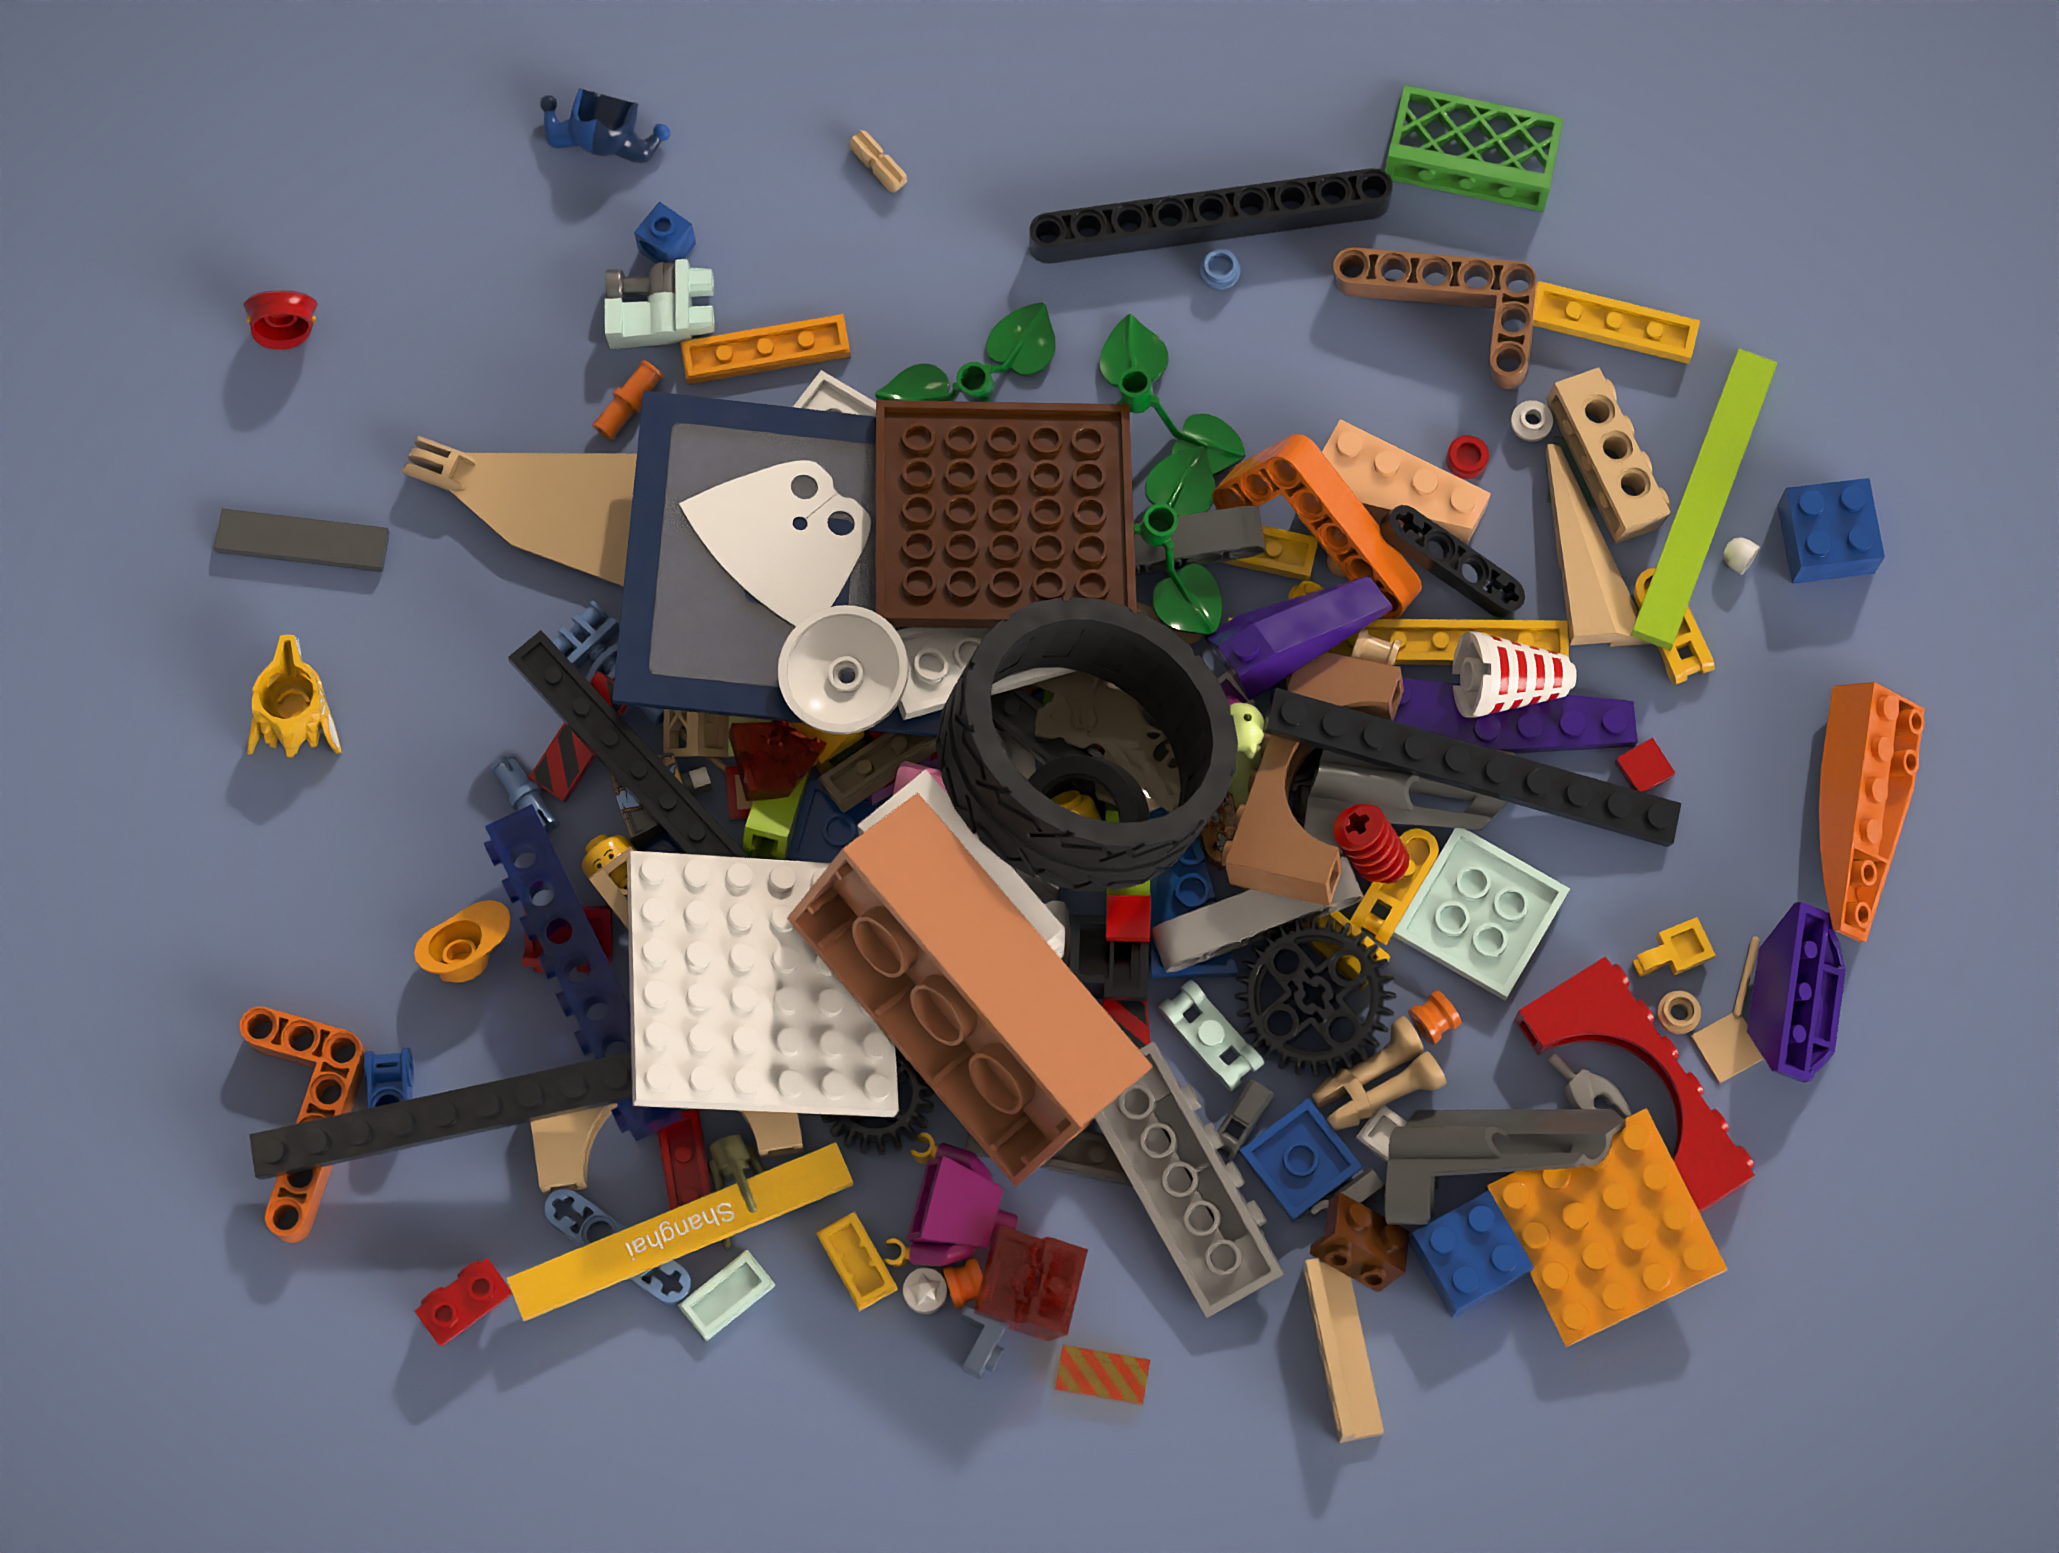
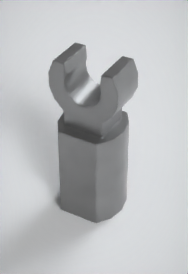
M1368 1168L1336 1191L1334 1196L1341 1192L1367 1207L1385 1194L1386 1186L1375 1171ZM1329 1200L1316 1203L1310 1211L1311 1217L1317 1216L1322 1211L1328 1212Z

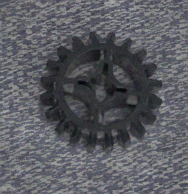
M898 1049L896 1051L897 1088L899 1090L900 1084L907 1078L913 1090L911 1104L907 1112L902 1115L898 1111L895 1117H883L888 1123H892V1125L883 1128H867L856 1123L859 1120L863 1122L870 1116L821 1114L823 1123L837 1121L830 1129V1134L833 1138L847 1132L843 1142L844 1147L851 1148L856 1140L859 1139L861 1140V1154L866 1155L869 1151L870 1143H876L878 1155H885L886 1148L884 1142L892 1141L894 1149L900 1151L903 1148L900 1139L901 1135L904 1134L911 1142L917 1140V1134L911 1127L913 1124L919 1128H927L928 1120L919 1112L932 1113L934 1111V1103L922 1098L935 1095V1092L928 1084H922L926 1081L915 1071L910 1062L905 1060L904 1055Z

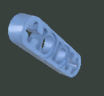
M570 1189L553 1191L547 1197L544 1204V1212L549 1223L581 1247L590 1244L588 1233L590 1228L597 1223L608 1224L612 1228L613 1234L627 1229L620 1222ZM571 1199L574 1201L571 1207L579 1216L585 1218L588 1210L593 1214L583 1221L579 1234H576L573 1230L579 1226L577 1222L568 1216L562 1217L561 1220L556 1219L558 1216V1211L555 1209L556 1203L566 1204ZM674 1260L661 1265L658 1269L662 1274L671 1279L676 1274L681 1275L679 1283L682 1286V1290L679 1293L671 1291L668 1295L663 1294L665 1287L654 1276H652L650 1284L643 1281L654 1272L655 1268L628 1278V1280L668 1306L679 1305L692 1292V1280L689 1273Z

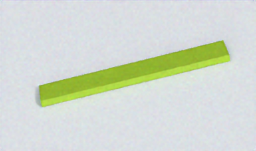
M1740 348L1738 349L1630 636L1671 651L1778 362Z

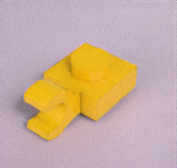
M1695 917L1659 932L1656 935L1659 946L1636 956L1637 959L1633 960L1632 963L1639 977L1648 975L1667 964L1673 975H1677L1713 960L1716 954L1698 917Z

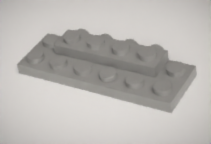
M1151 1042L1139 1050L1153 1067L1101 1111L1095 1119L1205 1317L1208 1318L1285 1275L1263 1236L1265 1234L1261 1226L1267 1223L1265 1216L1255 1200L1249 1203L1246 1202L1239 1190V1187L1245 1185L1241 1173L1233 1161L1225 1165L1217 1150L1223 1146L1218 1132L1211 1122L1204 1126L1195 1111L1202 1107L1196 1093L1190 1084L1184 1087L1181 1086L1179 1081L1175 1079L1156 1043Z

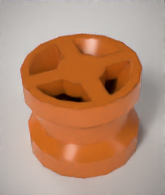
M1439 990L1429 994L1428 1001L1423 1005H1414L1408 1010L1412 1023L1431 1045L1439 1042L1442 1038V1033L1448 1029L1455 1030L1462 1025L1458 1012Z
M976 1257L967 1259L963 1266L957 1268L951 1265L942 1268L955 1310L964 1308L966 1302L977 1299L980 1302L989 1299Z

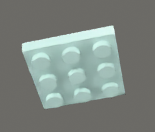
M1455 828L1392 936L1506 1001L1569 893L1570 888L1463 828Z

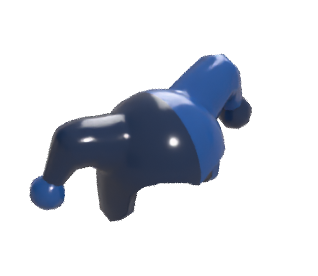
M579 88L573 103L570 119L560 122L555 114L557 108L555 97L546 95L542 97L540 102L541 109L544 111V134L548 144L554 148L580 146L583 150L593 155L607 156L614 154L632 162L646 163L651 159L660 143L670 137V129L661 123L654 127L653 134L647 139L643 140L638 137L634 131L638 103Z

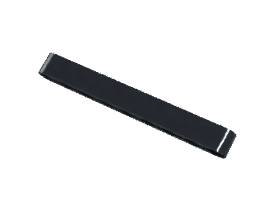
M1370 168L1048 212L1038 215L1030 224V252L1037 261L1057 263L1376 219L1387 212L1393 182L1385 171ZM1374 189L1379 191L1382 196L1370 198L1363 192ZM1335 195L1342 201L1331 204L1326 202L1323 197ZM1292 200L1298 202L1301 207L1289 209L1282 203ZM1247 206H1254L1261 212L1249 215L1241 209ZM1209 211L1217 213L1220 218L1207 220L1201 215ZM1166 217H1173L1179 223L1174 226H1167L1161 220ZM1124 223H1133L1139 228L1135 231L1127 232L1122 230L1120 226ZM1085 228H1092L1098 234L1093 237H1084L1079 232ZM1043 234H1052L1058 239L1051 243H1044L1038 238Z

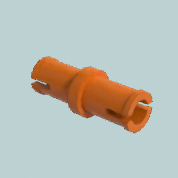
M642 360L640 366L622 388L617 387L612 393L614 399L598 419L592 423L593 428L608 440L614 441L615 436L634 413H640L643 391H652L656 384L663 379L664 375L651 363Z

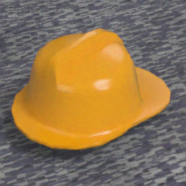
M494 900L479 901L466 907L445 922L423 934L414 950L416 963L423 970L438 974L443 982L463 983L473 980L485 970L491 951L507 935L512 920L509 909L503 903Z

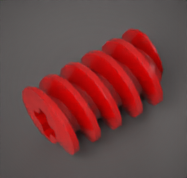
M1357 804L1339 814L1333 826L1334 839L1340 845L1341 850L1345 853L1347 859L1350 860L1357 873L1364 880L1389 884L1397 882L1404 876L1409 867L1410 856L1408 850L1392 828L1385 814L1381 811V808L1372 804Z

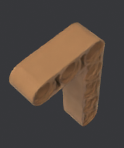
M1356 247L1346 248L1336 255L1333 262L1335 281L1338 289L1345 295L1495 309L1490 350L1491 378L1496 385L1504 389H1515L1524 383L1528 375L1537 299L1536 273L1530 265L1520 261ZM1350 266H1358L1363 269V272L1355 278H1348L1342 274ZM1394 269L1404 273V276L1398 281L1391 282L1383 278L1386 272ZM1432 273H1440L1446 277L1439 285H1431L1425 282V278ZM1476 276L1487 280L1485 286L1478 289L1470 288L1466 285V282ZM1515 280L1525 281L1529 285L1522 292H1513L1507 286ZM1511 319H1517L1524 323V327L1517 332L1507 331L1503 328V325ZM1505 359H1514L1519 362L1520 366L1514 371L1506 372L1502 371L1498 364Z

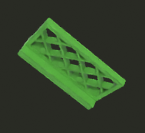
M1404 85L1385 172L1395 182L1544 212L1550 192L1564 118ZM1409 100L1427 104L1432 112L1417 119L1408 108ZM1455 110L1464 111L1472 120L1457 127L1447 114ZM1495 118L1503 119L1512 128L1497 136L1487 122ZM1439 119L1448 133L1433 140L1424 126ZM1406 120L1409 124L1403 126L1404 121ZM1535 126L1552 129V135L1550 138L1537 144L1528 133V130ZM1479 128L1488 141L1473 148L1464 134ZM1415 131L1425 144L1416 148L1401 145L1400 139ZM1519 136L1529 149L1513 156L1504 143ZM1455 140L1465 153L1460 156L1445 154L1440 147ZM1495 148L1505 162L1499 165L1485 162L1480 155ZM1547 149H1549L1548 155H1546L1544 152ZM1535 156L1545 168L1544 174L1527 171L1521 166V163Z

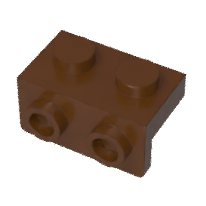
M1339 1192L1329 1199L1325 1235L1311 1244L1310 1255L1319 1258V1260L1379 1292L1406 1273L1410 1231L1399 1225H1388L1384 1216Z

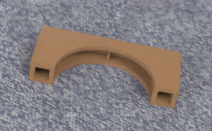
M1328 652L1323 653L1286 677L1287 691L1394 721L1404 692L1401 667ZM1267 733L1264 735L1261 745L1262 761L1259 769L1253 768L1248 781L1249 797L1246 805L1240 804L1235 817L1236 833L1233 841L1228 840L1225 843L1222 852L1221 863L1222 866L1226 867L1231 885L1330 906L1342 872L1339 848L1328 845L1311 836L1297 822L1289 808L1293 780L1304 760L1316 747Z

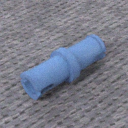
M514 754L505 755V759L508 762L506 765L501 758L492 765L491 771L497 776L510 795L508 801L513 809L520 810L537 838L546 836L544 828L547 829L549 834L553 832L560 822L540 796L542 790L537 782L530 781Z

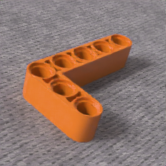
M1290 435L1237 464L1213 490L1212 499H1214L1213 503L1218 510L1240 506L1259 507L1282 494L1349 581L1366 576L1371 577L1393 608L1381 616L1384 619H1398L1421 591V580L1402 554L1384 540L1378 523L1317 445L1304 435Z
M257 1006L244 1013L240 1020L239 1029L243 1038L255 1051L314 1068L296 1124L352 1111L365 1073L364 1057L367 1051L354 1033L267 1007ZM265 1021L272 1022V1031L266 1038L255 1039L253 1037L254 1029L259 1023ZM305 1033L314 1035V1042L311 1047L304 1051L295 1050V1041L300 1035ZM342 1046H355V1055L350 1061L345 1063L336 1062V1053ZM328 1087H341V1096L335 1103H322V1094ZM333 1165L311 1169L313 1171V1178L306 1187L295 1188L293 1185V1178L296 1173L277 1177L265 1213L266 1225L277 1238L286 1243H296L308 1236ZM290 1210L298 1211L299 1217L296 1225L291 1229L281 1230L278 1225L281 1215Z

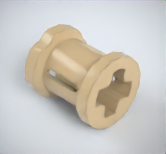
M1361 629L1351 657L1394 666L1402 641L1395 639L1393 642H1389L1368 635L1366 629Z

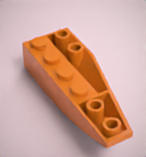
M1876 682L1832 686L1820 777V853L1832 927L1834 931L1857 942H1866L1914 791L1916 772L1919 768L1918 756L1921 734L1924 729L1925 708Z

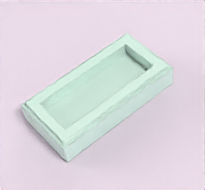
M746 1250L682 1301L678 1307L704 1340L708 1341L776 1285L751 1253Z

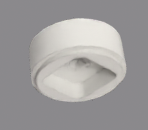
M920 1268L911 1272L903 1285L905 1302L910 1309L920 1314H931L938 1311L947 1299L945 1279L939 1272L931 1268Z

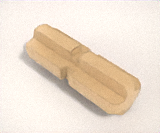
M861 130L850 139V149L867 168L872 167V173L889 192L894 193L906 184V173L889 155L883 154L884 150L867 131Z

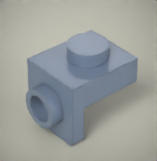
M977 1304L975 1310L965 1306L961 1312V1319L982 1330L964 1363L965 1372L981 1379L985 1369L991 1373L994 1371L1003 1354L1004 1348L998 1346L1005 1333V1326L998 1323L1001 1318L1000 1315Z

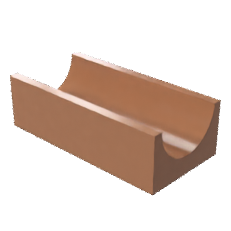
M918 792L844 847L787 917L794 928L1015 1187L1093 1122V1118L1153 1067Z

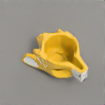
M280 635L273 661L261 672L252 689L253 715L248 737L247 754H253L261 733H264L266 744L276 749L279 740L285 749L287 757L293 758L295 754H298L300 745L305 739L308 740L311 749L317 747L322 729L334 753H342L321 679L310 665L302 661L299 639L295 635Z

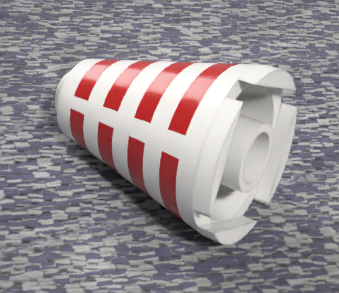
M1480 632L1464 633L1460 637L1455 649L1452 674H1460V685H1452L1456 706L1464 717L1475 718L1562 698L1568 694L1569 690L1576 683L1575 665L1570 663L1569 658L1565 654Z

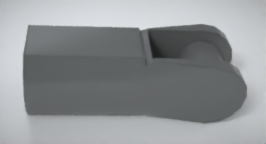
M1255 1080L1248 1081L1217 1130L1223 1142V1146L1220 1149L1230 1154L1228 1159L1231 1161L1235 1159L1275 1096L1271 1090ZM1231 1122L1245 1130L1240 1139L1226 1132Z

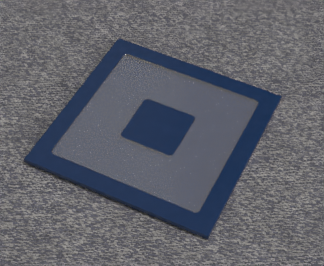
M643 391L612 704L804 723L786 703L778 680L780 653L795 626L758 601L720 565L691 526L679 503L725 482L775 465L801 460L816 462L832 477L835 491L842 497L852 498L858 502L869 514L871 520L870 532L864 549L831 607L841 605L858 606L876 613L875 416ZM799 475L791 482V491L798 498L810 499L817 493V482L811 476ZM843 511L832 513L827 522L831 532L840 536L851 533L855 526L853 517ZM797 517L793 520V527L795 529H806L808 522L805 518ZM894 627V628H895L896 631H898V630H902V629L909 628V627ZM851 671L845 672L841 677V682L844 684L851 683L855 679V673ZM897 705L888 717L867 730L937 737L942 710L903 720Z

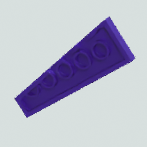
M1402 678L1404 692L1394 721L1486 748L1514 752L1515 754L1635 747L1638 742L1634 701L1567 694L1562 698L1471 718L1464 717L1459 712L1455 703L1452 685L1460 684Z

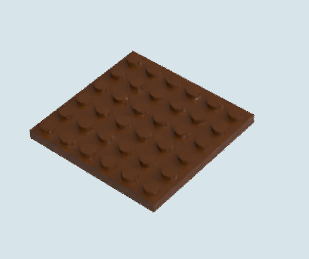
M876 400L877 614L885 618L893 627L993 628L1002 619L1006 621L1010 619L1009 614L1031 603L1055 598H1063L1065 601H1070V597L1102 599L1129 607L1137 614L1129 404Z

